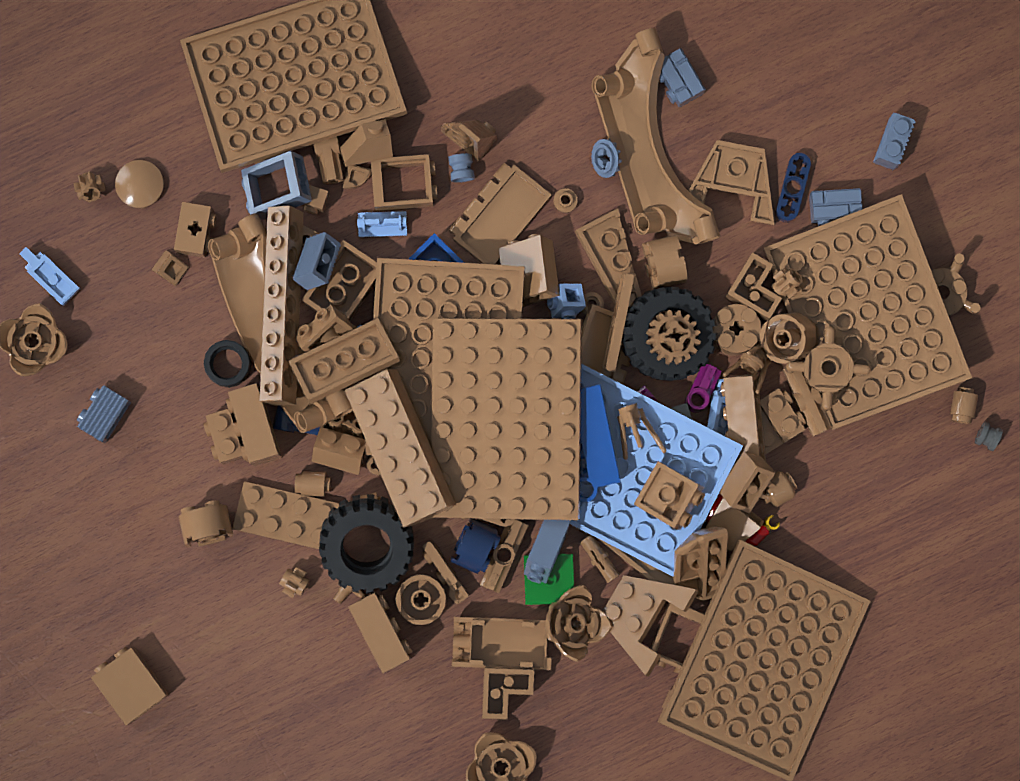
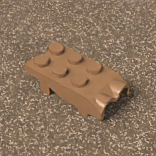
M454 617L452 667L551 670V658L546 657V620Z

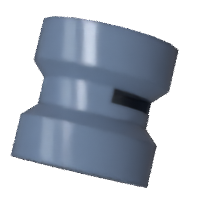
M456 154L448 157L449 165L453 170L450 173L451 182H467L475 179L474 171L470 169L473 163L472 154Z

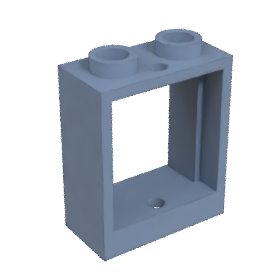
M288 151L241 170L243 177L241 181L242 187L247 197L246 208L250 215L258 214L261 220L267 219L268 207L290 205L296 208L312 201L303 156L293 151ZM285 167L290 194L262 204L257 178Z
M571 520L543 521L527 559L523 574L530 581L547 583L568 533Z

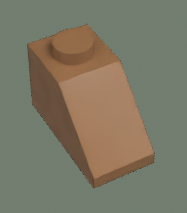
M385 119L361 124L340 147L345 167L393 157L391 136Z

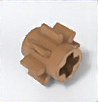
M90 171L78 175L79 182L73 184L78 199H84L88 203L101 199L100 192L105 191L101 175L96 176Z
M784 268L773 276L776 281L772 284V287L780 297L785 298L788 296L791 299L802 291L799 285L803 283V280L796 270Z
M298 567L294 571L288 568L279 583L284 587L282 592L292 598L295 594L302 596L310 582L309 579L305 578L307 572Z

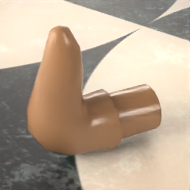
M347 585L345 589L340 587L333 599L341 604L346 596L348 597L352 592L351 586ZM360 589L359 593L352 592L361 599L367 597L362 589Z

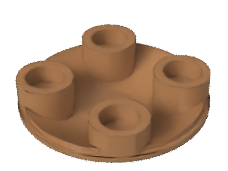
M135 160L124 165L119 170L115 180V188L119 198L125 204L134 208L145 209L155 203L161 196L164 187V179L160 170L154 164L144 160Z

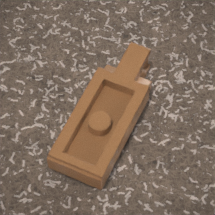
M431 540L424 544L422 547L425 551L422 554L429 564L434 563L439 570L436 572V575L442 584L445 585L447 583L449 585V597L456 604L468 598L470 595L435 542Z

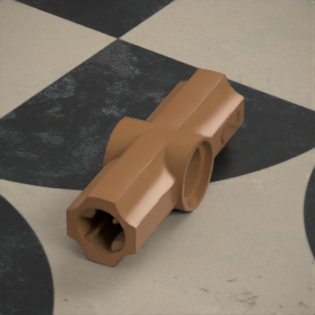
M338 136L315 143L314 150L316 158L319 160L323 184L332 185L344 181Z
M783 369L792 390L794 404L797 410L802 413L812 437L832 429L826 413L820 407L822 404L820 392L808 384L804 372L787 373Z
M515 520L510 526L504 527L499 544L493 552L480 586L500 593L528 525ZM505 548L511 552L509 561L501 562L498 560L497 552L500 549Z

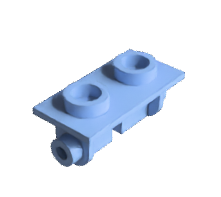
M406 211L358 213V237L407 236Z

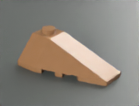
M479 120L444 123L441 126L443 134L468 154H472V157L478 162L497 140L495 128L487 122L482 124Z

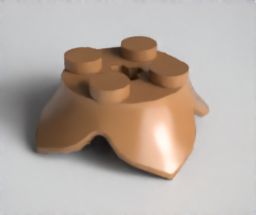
M41 303L28 306L20 318L8 319L0 324V348L8 353L11 368L20 376L37 374L48 364L59 361L67 351L68 343L65 334L58 329L52 312ZM35 335L39 343L32 348L28 341L30 338L33 339Z
M584 585L567 590L557 602L551 603L546 616L548 640L554 642L564 656L576 662L582 660L587 655V646L590 643L601 641L613 628L607 615L601 609L591 605V592Z
M484 733L475 745V758L466 770V781H527L528 775L534 770L536 765V751L525 742L510 741L500 733ZM501 760L502 763L506 762L508 764L505 768L506 773L500 774V771L495 772L494 768L497 766V761Z

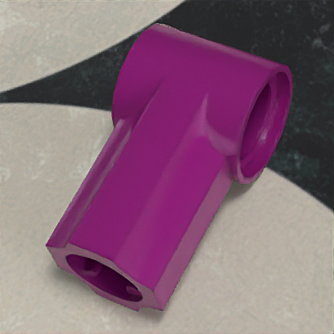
M710 364L700 367L692 387L685 398V403H687L690 412L699 413L705 409L722 371ZM699 395L703 399V405L695 406L691 402V396Z

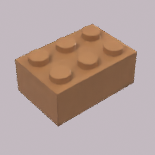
M342 240L340 243L341 247H339L340 251H337L336 263H333L334 267H332L333 271H331L332 275H330L328 280L329 283L309 289L302 302L315 312L332 305L347 316L349 322H351L375 287L377 262Z
M255 383L229 391V398L226 399L229 412L235 415L237 421L233 423L236 436L240 439L242 438L244 444L240 446L244 461L246 460L253 466H257L282 458L267 405L264 402H260V386Z
M373 593L348 606L382 673L411 659L409 654L413 651L407 639L401 640L398 634L401 628L395 617L390 619L386 611L390 607L384 596H378L377 593Z

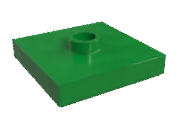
M558 554L547 583L532 582L524 575L525 605L557 602L567 590L574 587L573 554ZM529 555L524 556V570Z

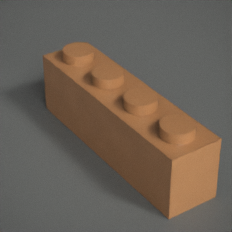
M758 374L727 376L723 378L724 382L721 383V394L725 397L726 406L723 408V417L728 423V431H726L725 437L743 445L733 467L743 451L760 456L766 461L760 392L758 394L755 393Z

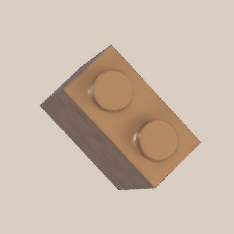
M532 234L528 236V239L511 241L507 246L499 248L501 265L525 266L523 307L560 296L553 240L544 237L542 234Z
M127 647L122 648L114 655L116 657L114 661L110 664L105 661L94 669L96 674L91 677L126 726L133 723L169 696V693L135 647L130 649Z

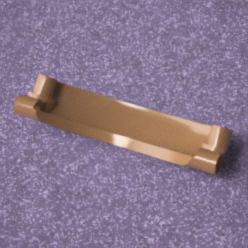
M251 214L239 221L238 228L230 230L226 235L209 240L208 249L233 323L251 361L261 376L267 231L258 214ZM298 344V356H299V355H302V354H304V353H306V352L303 351V350L300 348L299 344ZM298 380L296 405H280L302 433L326 425L328 422L353 411L344 391L346 388L309 404Z

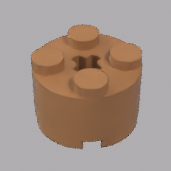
M676 235L642 243L644 256L648 260L645 268L648 278H651L653 289L687 282L686 264L684 256L682 257L679 250L682 248Z
M732 304L722 308L714 317L717 326L712 328L713 333H718V339L714 340L713 344L722 353L729 356H739L749 351L758 342L761 323L753 309L741 304ZM734 325L741 329L737 336L734 334V331H730Z
M799 313L776 315L762 326L760 331L761 347L764 348L766 356L776 363L785 364L803 360L815 347L816 326L806 316Z
M219 500L206 502L205 507L195 509V506L181 509V515L178 518L185 547H192L191 543L198 542L199 547L226 540V534L229 537L233 536L227 506L220 504Z
M416 575L402 583L397 591L396 605L404 619L413 624L426 625L436 621L444 612L446 593L442 585L434 578L426 575ZM419 593H423L424 597H428V602L424 603V607H420L419 603H415V598L419 597Z

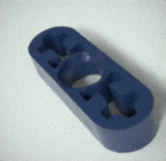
M804 153L794 154L787 165L776 207V216L782 222L793 221L800 209L811 167L810 158ZM801 159L802 164L806 165V167L801 168L798 176H789V173L794 175L796 171V165L793 162ZM791 181L797 182L800 186V191L797 194L789 193L786 188L787 183ZM788 199H797V203L792 201L790 210L794 211V214L790 213L788 217L784 216V211L781 208H785Z

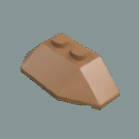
M714 526L694 532L674 551V584L698 590L696 598L700 601L713 597L719 581L726 570L728 536L726 528Z

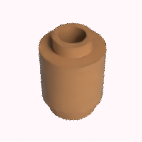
M960 387L959 391H954L950 415H952L951 421L971 424L972 418H975L978 395L974 394V389Z
M302 471V473H296L295 493H301V496L325 497V493L330 492L331 477H326V472Z

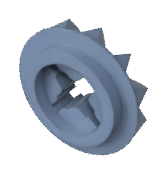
M610 139L597 141L591 155L595 171L604 178L615 176V173L620 171L619 163L622 162L619 158L621 151L617 150V143L611 142ZM607 155L610 158V161L603 156Z

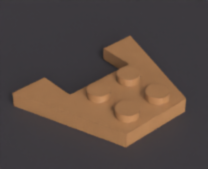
M716 140L688 191L703 204L705 203L707 188L755 197L750 221L774 225L765 149Z
M623 575L603 612L613 625L610 631L645 676L649 677L661 655L641 644L666 601L686 612L699 591Z

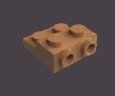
M330 305L326 309L321 308L318 310L315 319L309 325H302L298 330L296 339L300 348L308 352L357 327L349 322L347 316Z
M780 389L775 390L760 400L765 455L805 430L803 426L806 424L804 417L799 411L796 413L790 406L793 403L787 391L781 392Z
M658 461L634 505L672 528L681 530L682 527L686 528L690 524L693 517L690 513L694 505L699 506L703 501L705 493L702 491L705 487Z

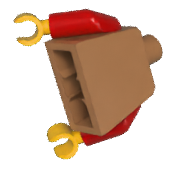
M719 492L705 519L707 523L705 529L714 526L726 528L728 532L727 549L733 551L738 540L752 546H757L769 535V531L779 528L780 522L771 527L769 520L774 515H770L762 520L752 511L747 513L733 508Z

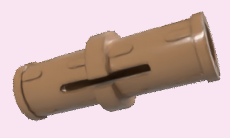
M590 535L580 542V545L583 546L592 559L591 564L593 566L596 565L607 584L621 575L609 560L608 552L603 551L594 536Z

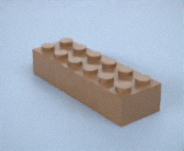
M386 369L344 390L403 527L414 526L456 506L398 370Z

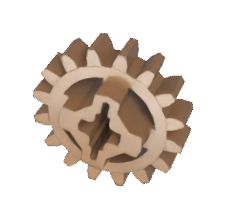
M671 310L665 312V316L660 313L656 316L657 321L653 320L650 322L649 325L653 329L646 331V334L651 336L646 341V344L653 345L650 353L657 352L658 361L664 357L666 358V364H670L674 359L675 364L678 365L682 362V359L686 362L691 358L690 354L694 355L697 352L693 346H697L701 342L695 339L700 334V331H694L693 329L697 324L696 321L688 322L690 315L687 314L685 317H681V311L678 310L673 315ZM664 324V332L659 334L660 327ZM671 334L673 337L676 336V338H677V337H680V338L675 341L674 338H670V337H669V338H666V337H668V336ZM688 340L686 348L682 351L684 348L683 343Z

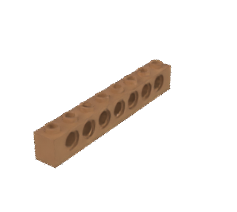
M290 205L268 207L260 402L273 406L296 405L297 378L290 366L289 360L298 356L296 336L299 330L301 285L293 280V276L302 253L304 212Z

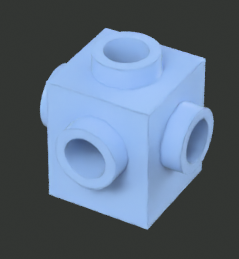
M559 284L560 296L547 299V305L551 310L552 318L574 319L586 307L582 284Z

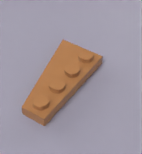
M617 208L580 227L575 233L614 304L620 276L625 273L635 275L628 306L631 307L634 304L633 301L642 295L636 274L634 273L631 254L628 251L624 228H622L619 209Z

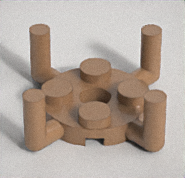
M956 254L950 269H934L932 274L937 287L946 286L950 290L949 297L943 300L948 316L957 313L961 308L973 314H978L981 309L980 305L967 300L966 283L958 274L965 261L964 255Z
M828 326L823 332L825 343L812 349L804 362H789L785 366L787 373L804 372L808 384L815 390L823 392L820 407L824 412L832 408L833 393L843 389L850 382L853 374H860L865 377L871 372L869 365L853 364L849 353L840 345L834 344L835 329L832 326ZM826 361L834 363L836 367L835 373L832 375L824 374L821 369L822 364Z

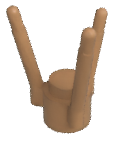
M760 341L747 351L748 356L753 353L759 355L764 364L755 389L757 394L761 390L767 368L771 364L764 348L761 347ZM741 359L723 373V376L726 377L739 368Z
M637 403L618 409L620 416L617 419L620 426L624 460L628 459L625 424L626 427L632 428L638 447L642 448L643 446L636 426L641 423L639 418H641L663 453L667 452L659 436L645 416L643 408L639 409Z

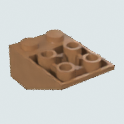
M354 411L320 427L313 447L312 462L359 475L365 458L366 439Z

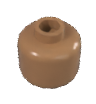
M776 471L771 479L775 487H766L764 492L768 495V498L763 500L766 504L771 502L775 507H779L793 499L796 495L795 490L798 488L788 472Z

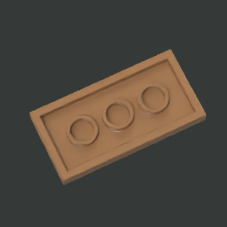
M378 318L289 360L290 366L309 404L400 362Z
M244 481L232 529L319 549L322 524L325 518L329 517V512L332 508L339 507V503L301 496V494Z

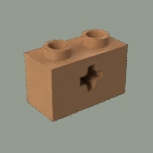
M182 202L174 245L176 253L206 258V253L209 252L208 242L212 239L209 237L210 230L215 228L217 215L213 214L214 210L211 206ZM198 225L202 231L197 232L196 236H194L191 229H196Z

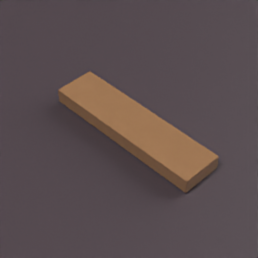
M625 273L620 276L602 366L603 370L613 372L616 370L635 276Z

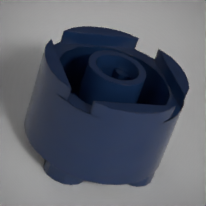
M469 518L468 521L472 524L470 527L464 526L454 548L457 551V556H451L450 562L478 574L479 571H486L491 560L488 554L491 549L495 550L501 536L497 534V528L475 518Z

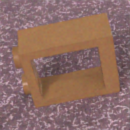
M429 154L390 157L371 161L375 211L433 207V200L438 199L437 185H432L431 176L436 175L435 161H430ZM424 165L425 199L385 202L382 169Z
M668 603L650 649L657 652L672 613L698 624H701L705 614L690 608L684 612L673 604ZM664 655L660 656L656 664L665 668L666 664L675 667L674 672L678 674L683 663Z

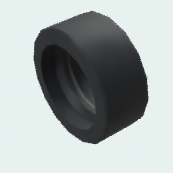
M231 340L218 341L213 344L206 352L203 363L205 373L210 380L219 386L228 388L238 386L244 382L250 374L252 365L246 349L236 341ZM222 350H233L241 357V370L234 377H221L214 370V358Z

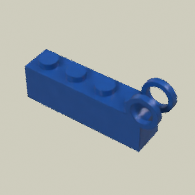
M601 384L581 388L582 444L580 460L585 459L587 468L582 469L584 476L580 477V482L588 481L594 488L592 495L588 497L580 495L581 502L593 500L597 495L598 487L621 482Z

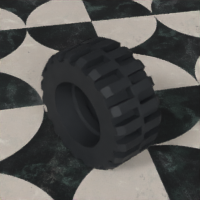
M679 287L658 288L647 291L641 297H637L633 301L634 304L628 307L621 340L625 347L622 350L625 356L630 358L629 363L633 367H637L643 375L657 380H681L689 375L698 373L699 368L706 366L709 362V355L714 354L716 347L713 346L714 340L718 339V333H713L712 327L717 326L716 319L711 318V308L703 304L704 300L699 295L695 296L692 294V291L679 289ZM671 310L677 312L679 310L682 317H685L687 314L690 315L688 322L696 321L697 324L693 329L694 331H700V334L695 339L701 342L699 345L693 346L697 352L694 355L690 354L691 358L686 362L682 359V362L678 365L675 364L674 359L670 364H666V358L664 357L658 361V354L656 352L650 353L652 347L650 344H646L648 340L646 331L652 318L663 311Z
M367 494V498L363 499L360 498V495L353 496L352 501L349 502L345 499L339 502L338 508H332L329 512V517L325 518L322 524L319 542V554L322 557L321 563L324 569H328V576L332 580H339L338 585L344 589L347 585L351 586L352 592L359 593L360 589H366V594L374 593L375 588H379L380 591L387 590L389 583L395 585L400 581V575L407 573L409 570L408 565L413 560L414 539L412 526L403 527L394 504H389L387 498L381 497L380 500H377L375 495ZM361 525L376 526L389 536L390 548L379 560L360 562L351 558L345 552L343 547L345 535L353 528Z

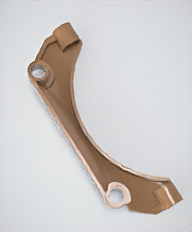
M656 28L640 31L635 35L636 39L631 42L616 63L617 71L611 74L595 76L591 85L607 137L611 142L617 143V150L621 151L619 158L622 162L619 163L620 171L618 173L634 222V228L641 235L666 230L668 237L676 235L679 240L695 245L715 240L721 236L713 210L696 199L683 186L671 168L663 149L656 107L658 82L664 62V52Z

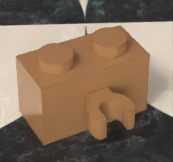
M743 451L727 476L720 494L731 507L750 513L759 498H768V495L764 492L766 487H775L771 482L775 472L762 457Z

